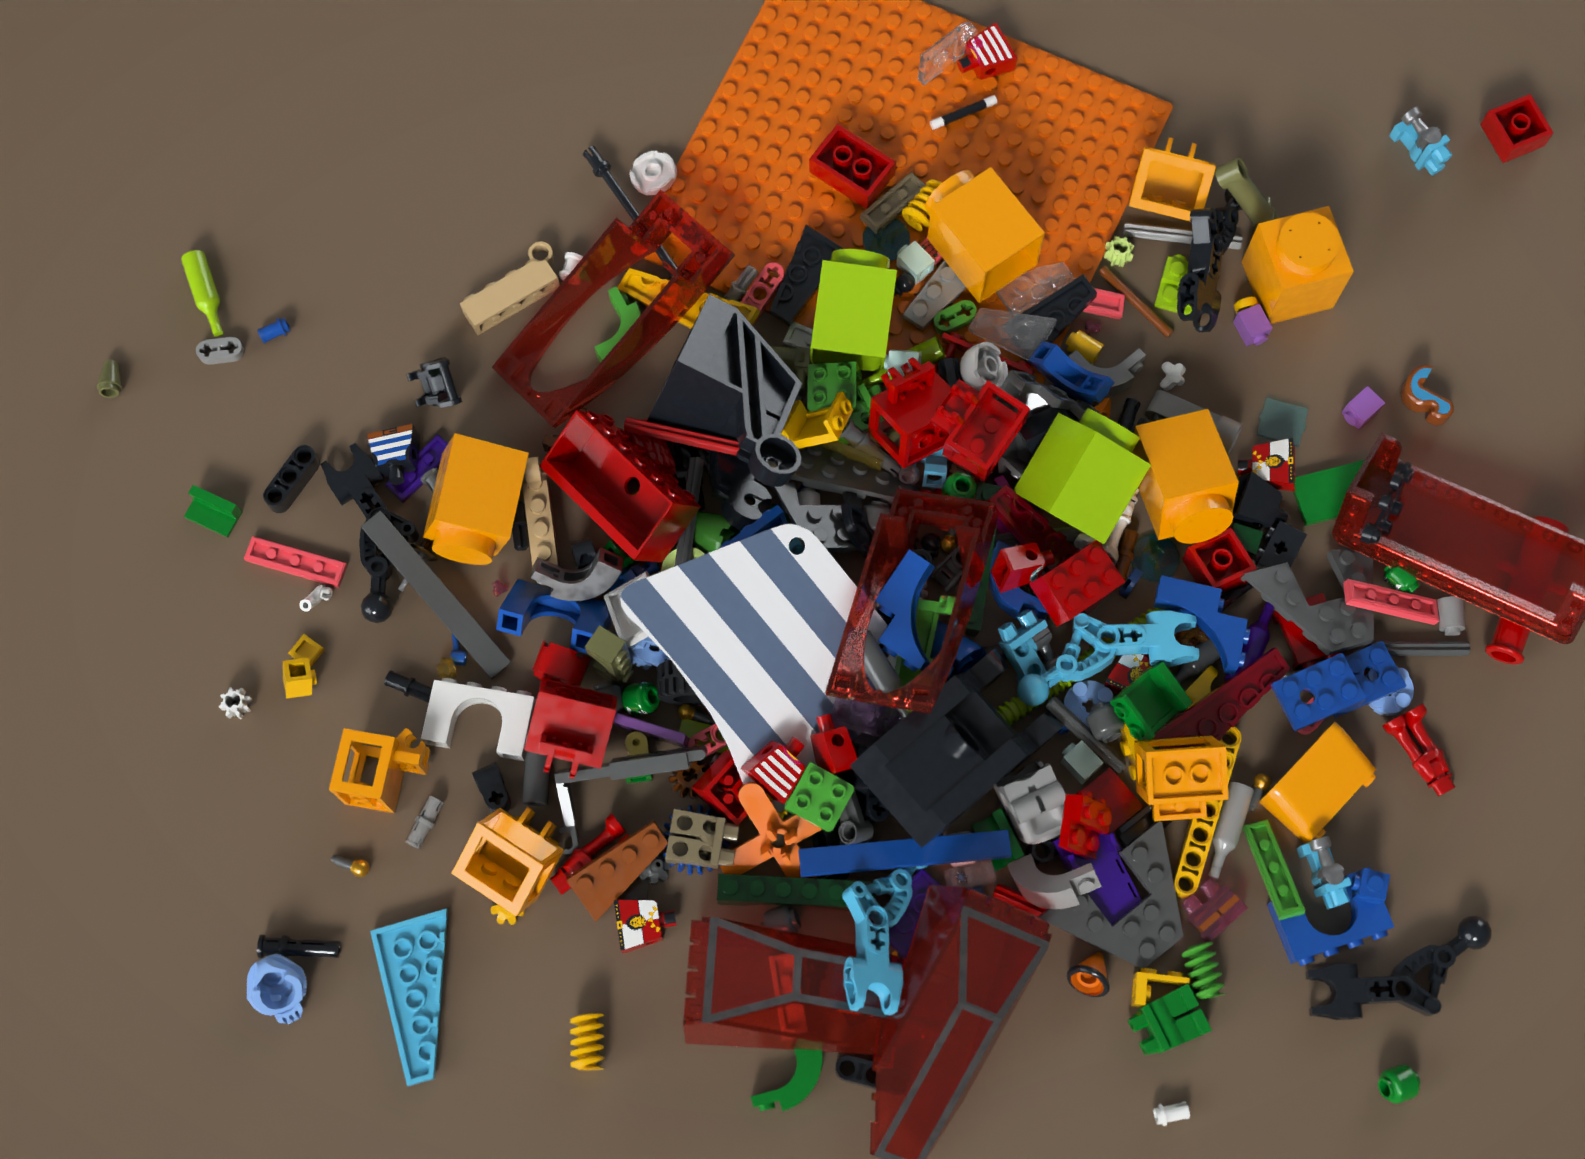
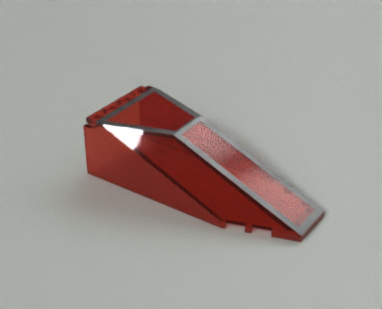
M929 885L903 967V986L898 1010L893 1015H888L872 1066V1071H876V1093H872L871 1100L875 1101V1122H871L870 1155L881 1159H927L966 1098L1047 952L1052 934L1048 933L1049 922L1035 916L1030 917V914L1014 907H1009V905L991 897L987 899L986 895L973 889L967 891V888L960 886Z
M702 917V920H692L690 942L693 945L689 946L688 968L697 969L698 971L687 972L685 994L696 996V998H685L683 1028L686 1044L876 1054L877 1051L897 1046L899 1048L904 1046L905 1043L939 1037L955 1009L956 978L889 953V962L899 963L903 970V986L897 1012L893 1015H884L879 997L871 990H867L863 1008H860L858 1011H852L849 1008L843 985V969L848 957L857 958L855 944L715 917ZM955 1024L949 1034L954 1033Z

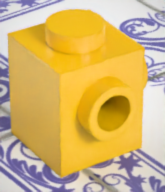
M309 658L282 661L286 699L312 695V685H316L317 681L315 669H310Z

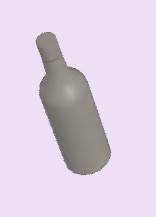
M1229 782L1228 800H1223L1212 838L1215 854L1208 875L1212 879H1219L1226 856L1238 845L1254 793L1251 787L1242 783Z

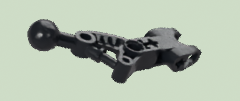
M1226 189L1224 194L1227 203L1225 207L1193 209L1190 212L1193 239L1188 261V273L1181 278L1179 283L1177 313L1182 321H1193V326L1199 333L1211 332L1217 322L1222 299L1216 287L1222 255L1229 248L1235 235L1239 219L1238 210H1243L1228 189ZM1187 305H1190L1192 308V312L1188 315H1185V307ZM1209 314V322L1205 326H1200L1202 315Z
M356 443L349 446L354 456V462L348 470L336 471L327 461L320 464L327 484L341 506L354 499L366 517L365 522L381 511L407 542L413 543L418 540L419 533L415 525L388 511L373 486L383 481L384 478L371 458ZM370 500L376 507L373 510H371L369 505L367 504V502ZM361 528L359 539L361 563L371 576L370 593L363 598L361 611L364 618L368 621L381 623L385 622L393 611L392 600L385 594L386 581L391 576L393 564L383 553L377 556L376 544Z
M1478 916L1464 918L1459 923L1455 938L1446 945H1429L1412 953L1393 968L1389 977L1358 978L1357 964L1354 963L1334 964L1306 971V979L1326 983L1332 993L1331 1000L1327 1005L1309 1008L1310 1016L1333 1020L1363 1018L1361 1004L1399 1003L1424 1016L1437 1014L1441 1010V1002L1437 998L1441 984H1445L1448 968L1455 963L1456 957L1466 949L1486 947L1492 936L1489 923ZM1427 964H1431L1428 980L1431 981L1429 992L1420 987L1414 979L1416 973ZM1397 983H1402L1406 987L1405 996L1397 993ZM1373 986L1375 989H1383L1386 987V992H1381L1375 995V993L1370 992L1369 989Z

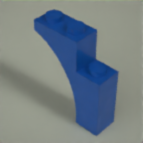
M909 549L875 600L881 605L879 608L881 612L890 618L895 614L878 641L885 645L882 650L895 658L898 654L904 658L903 664L912 671L916 672L920 669L926 672L931 663L923 652L918 639L916 612L922 589L935 566Z
M1161 575L1153 607L1196 616V626L1209 637L1216 647L1222 661L1224 673L1234 675L1238 667H1243L1246 653L1242 652L1243 643L1247 644L1250 635V629L1246 628L1248 619L1221 613L1224 605V599L1220 598L1222 589Z

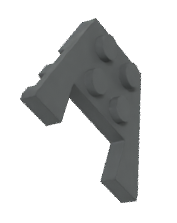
M788 482L781 487H771L773 495H777L781 502L780 507L784 514H788L794 525L806 528L813 533L829 553L855 551L856 547L850 539L843 521L841 505H799L795 482ZM843 491L844 503L849 502L862 509V498L856 497V493ZM798 537L802 546L805 548L804 541Z

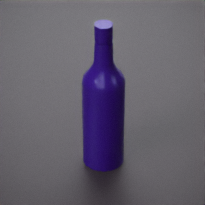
M1269 602L1265 603L1258 620L1247 627V629H1250V635L1247 644L1243 643L1242 652L1246 653L1243 667H1238L1234 675L1264 654L1270 639L1268 623L1274 610V606ZM1227 673L1225 677V682L1234 675Z

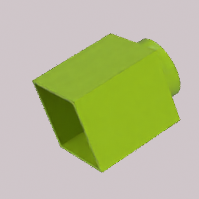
M839 249L832 252L831 261H822L810 348V363L852 361L857 362L861 370L872 372L883 370L897 270L889 269L890 259L888 257L866 250Z
M1089 408L1085 410L1079 422L1058 413L1013 491L1062 521L1105 544L1151 464L1132 453L1140 437L1111 419Z

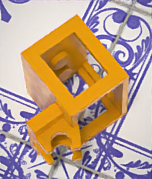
M1171 137L1168 138L1165 151L1144 146L1129 206L1190 221L1191 210L1204 209L1216 165L1212 162L1193 158L1197 146L1195 143H1192L1188 157L1170 152L1173 142Z
M343 728L329 790L345 805L395 813L404 772L427 775L430 749L426 747L423 741L420 742L418 747L410 748L412 742L417 740V738L408 728H405L397 738ZM362 743L382 746V748L363 745ZM350 749H352L355 754L348 782H343ZM367 757L379 759L373 787L370 784L361 782Z
M1213 736L1134 741L1136 791L1148 805H1152L1154 821L1207 818L1206 801L1228 800L1226 746ZM1201 743L1207 745L1200 747L1170 748L1156 750L1152 748L1157 746L1187 745ZM1142 759L1145 761L1146 786L1143 784Z
M529 807L524 810L520 817H514L499 808L479 821L451 873L516 917L538 900L564 851L563 848L558 846L559 843L551 838L557 827L554 823L548 821L541 833L529 826L535 815V812Z

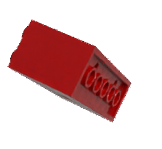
M576 410L539 467L633 560L662 563L701 506L694 501L695 497L693 494L678 485L679 482L675 477L666 474L662 470L663 466L658 461L650 459L646 455L647 451L642 446L631 441L630 434L618 428L611 416L602 413V415L596 414L589 410L587 412ZM633 477H636L640 483L639 491L635 495H631L627 490L628 481Z

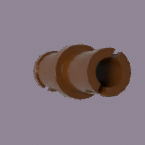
M1129 529L1123 531L1118 549L1119 558L1115 565L1125 581L1130 563L1135 558L1133 552L1139 537L1136 531Z

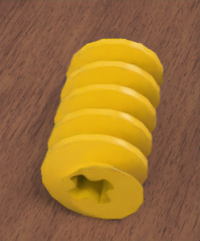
M933 179L928 180L926 186L921 188L920 193L914 196V200L908 203V207L902 210L904 220L915 230L921 232L923 230L921 225L929 226L928 219H930V214L925 209V203L942 182Z
M580 1014L570 1019V1023L578 1026L570 1030L572 1035L578 1036V1038L570 1041L572 1046L578 1047V1049L570 1052L571 1056L578 1058V1060L570 1063L571 1067L578 1070L604 1069V1067L597 1065V1062L604 1060V1056L597 1054V1051L604 1049L603 1045L597 1044V1040L604 1038V1035L596 1032L597 1029L604 1027V1024L596 1022V1019L603 1017L604 1014Z

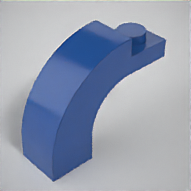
M1042 341L1028 360L1054 385L1069 395L1089 404H1092L1093 401L1101 402L1115 383L1109 376L1093 373L1079 366L1057 344Z
M998 540L993 550L988 580L994 600L1006 614L1018 620L1017 616L1019 613L1028 609L1032 610L1038 619H1045L1046 621L1049 614L1037 597L1024 592L1019 587L1003 593L999 592L991 574V569L1000 550L1013 546Z

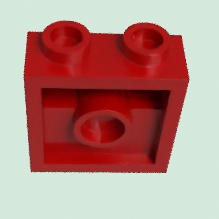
M1077 791L1076 795H1066L1059 847L1085 859L1096 860L1097 850L1099 849V834L1109 833V825L1112 821V808L1106 806V800L1092 798L1093 794L1087 791Z

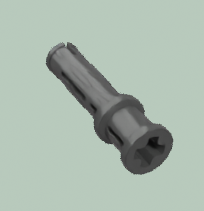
M849 418L839 438L843 437L852 444L854 450H861L889 474L897 477L902 466L889 453L870 439L869 432L862 431L854 424V420Z

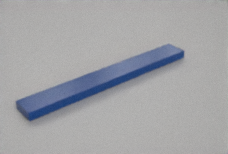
M1008 830L938 836L922 848L914 839L798 849L801 877L1011 858L1012 855Z

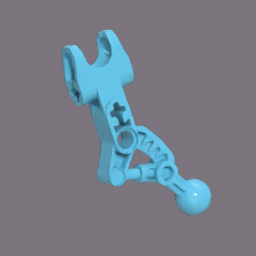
M1153 611L1146 615L1147 624L1108 625L1085 613H1080L1074 617L1073 634L1070 643H1066L1063 654L1056 660V666L1041 676L1037 674L1024 676L1018 682L1017 695L1026 705H1040L1048 698L1049 688L1060 681H1082L1109 666L1115 655L1149 654L1151 666L1162 661L1166 667L1197 661L1199 659V649L1193 646L1181 645L1174 636L1177 632L1195 628L1197 623L1196 616L1174 611ZM1110 637L1114 642L1105 643L1102 638ZM1082 638L1093 646L1095 651L1085 660L1077 662L1081 651L1079 644Z
M927 866L898 868L887 877L875 879L872 884L865 885L863 882L856 881L844 890L842 897L855 921L857 958L848 957L843 969V985L850 1010L858 1011L860 1008H863L867 990H871L879 997L884 1015H893L897 1012L903 986V970L899 963L889 962V929L896 925L911 900L912 874L916 869L926 868ZM875 893L879 896L888 893L892 897L885 908H883L871 894Z

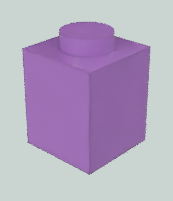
M1260 304L1238 312L1233 321L1246 347L1252 344L1257 346L1268 340V336L1273 329Z
M1367 386L1346 405L1342 414L1348 424L1360 430L1382 409L1385 402Z

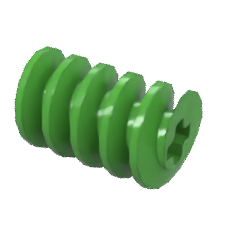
M1213 941L1189 946L1181 954L1183 958L1191 959L1184 966L1185 968L1193 969L1187 977L1196 979L1190 985L1191 989L1199 990L1194 995L1196 1000H1206L1227 994L1219 992L1225 986V983L1216 982V979L1222 976V972H1213V969L1219 965V962L1210 961V958L1216 955V952L1207 951V948L1213 944Z

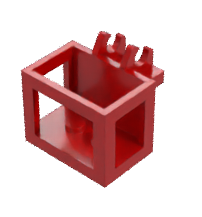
M914 357L908 359L913 372L910 370L908 363H905L901 366L905 376H902L894 367L888 369L892 380L889 378L888 373L881 376L887 390L871 397L868 432L903 469L943 449L944 443L949 434L930 423V419L935 414L937 407L942 405L949 395L951 387L935 372L936 367L930 361L921 365ZM880 415H881L885 420L879 422ZM894 428L901 435L900 446L898 447L884 432Z
M958 379L956 384H953L945 401L937 407L935 414L930 419V423L949 434L944 443L943 456L982 482H985L1026 423L1030 407L989 380L978 392ZM994 393L1018 408V412H1014L994 399Z
M542 678L524 751L547 756L543 770L546 773L549 772L553 758L572 762L569 774L571 779H574L578 764L601 769L616 713L617 696Z

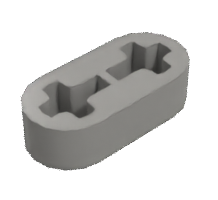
M235 337L204 340L196 347V354L202 363L209 365L238 361L245 352L244 346ZM232 345H235L237 349H234V353L230 354L228 350L231 349ZM207 348H211L212 352L206 357L204 353L207 352Z

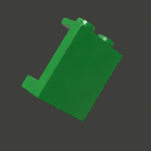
M1163 661L1149 666L1109 701L1114 707L1116 715L1125 722L1130 734L1138 741L1153 739L1156 736L1155 732L1178 711L1187 709L1193 703Z

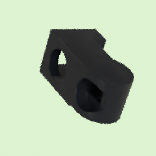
M590 538L571 544L577 569L588 566L597 555Z

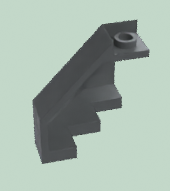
M1010 370L1001 386L1002 390L1030 407L1027 418L1050 407L1065 409L1071 419L1076 422L1080 421L1087 408L1098 412L1089 403L1081 399L1078 403L1067 396V392L1051 384L1044 386L1041 383H1037L1035 381L1036 377L1027 372ZM996 395L995 399L1014 412H1018V408ZM1019 433L998 462L999 473L1011 474L1018 480L1032 459Z

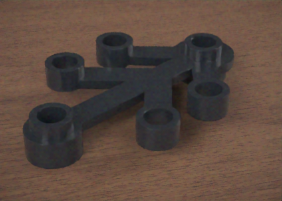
M1400 462L1397 465L1389 488L1393 490L1383 494L1378 508L1382 509L1375 524L1368 522L1365 525L1360 541L1370 545L1372 543L1378 544L1382 535L1388 536L1390 534L1393 522L1389 521L1391 514L1399 516L1402 511L1404 502L1399 500L1405 483L1409 484L1413 478L1415 470L1412 469V463Z

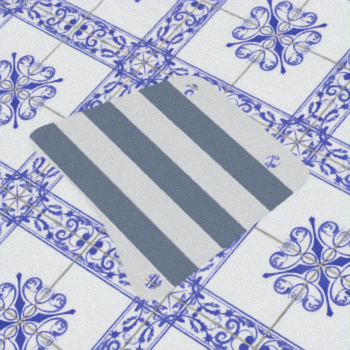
M784 524L768 529L631 583L621 593V607L626 615L671 659L710 712L729 747L743 785L754 781L740 768L769 742L774 741L785 747L792 737L799 740L805 747L796 758L807 768L809 762L816 765L810 738L812 734L820 732L816 717L831 713L835 728L846 726L850 739L853 741L887 707L888 698L881 696L877 692L870 679L868 681L865 680L868 675L848 643L862 632L870 630L878 644H880L878 640L888 625L820 540L806 528L794 524ZM795 537L801 538L805 543L804 551L798 555L793 554L789 549V542ZM898 654L895 658L891 655L888 657L894 670ZM778 801L772 802L778 813L786 806V804Z

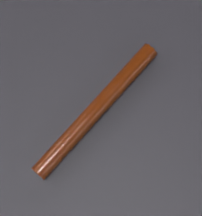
M1106 266L1100 269L1099 274L1120 294H1125V298L1166 338L1172 335L1174 331Z

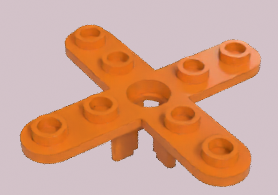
M756 782L745 783L739 790V800L760 834L731 849L735 850L733 866H720L723 873L741 875L774 856L786 877L818 879L817 876L801 877L798 849L801 848L797 843L822 829L796 814L783 820L760 784ZM778 833L784 835V842L786 844L783 847H774L771 841L777 840Z

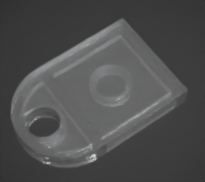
M964 22L920 55L918 80L923 85L927 84L963 56L966 42L978 34V29L971 22Z

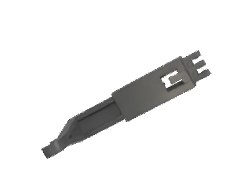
M702 745L617 757L608 763H602L601 769L591 766L578 767L574 779L569 778L571 768L558 770L555 773V780L564 826L558 831L560 833L569 832L573 843L572 847H565L563 853L572 854L573 850L579 847L572 786L569 782L610 776L611 780L689 769L692 761L705 758L708 752L707 747Z

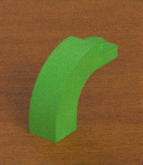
M617 286L609 289L608 294L621 320L620 328L611 339L595 346L596 356L607 376L622 369L633 359L640 347L643 335L641 315L637 303L630 304L624 292L620 293Z

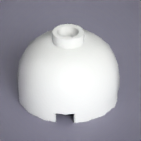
M987 341L969 348L962 356L960 362V374L963 381L978 392H980L987 380L1000 388L1008 375L1006 361L1002 362L999 354H1001L999 348Z

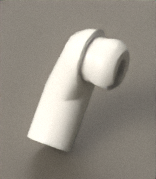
M325 585L317 586L306 598L300 601V608L303 611H309L317 606L322 599L330 600L333 594L332 589Z

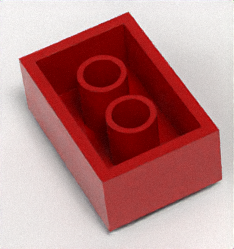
M839 124L834 127L809 158V172L865 209L872 205L895 176L896 161Z
M1095 540L1038 577L1029 585L1055 625L1059 626L1125 583V580L1100 542Z

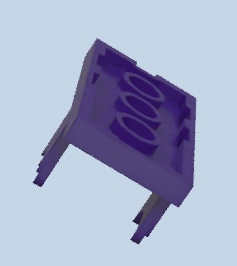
M1114 832L1099 834V849L1097 850L1096 860L1085 859L1059 847L1060 838L1052 841L1067 872L1089 863L1092 864L1102 887L1087 894L1111 925L1141 901L1117 853L1122 848L1118 844Z

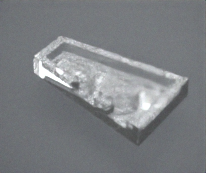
M1064 262L1037 267L1033 271L1024 273L996 293L1013 318L1075 280V277Z
M980 308L968 329L969 332L1029 360L1041 342H1046L1057 323V319Z

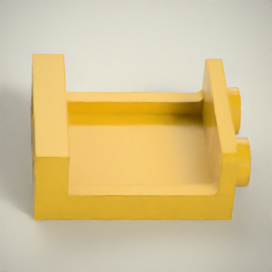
M843 391L837 393L830 407L821 408L816 411L807 412L801 400L794 401L781 435L791 440L798 449L837 441L853 412L852 404L846 398Z

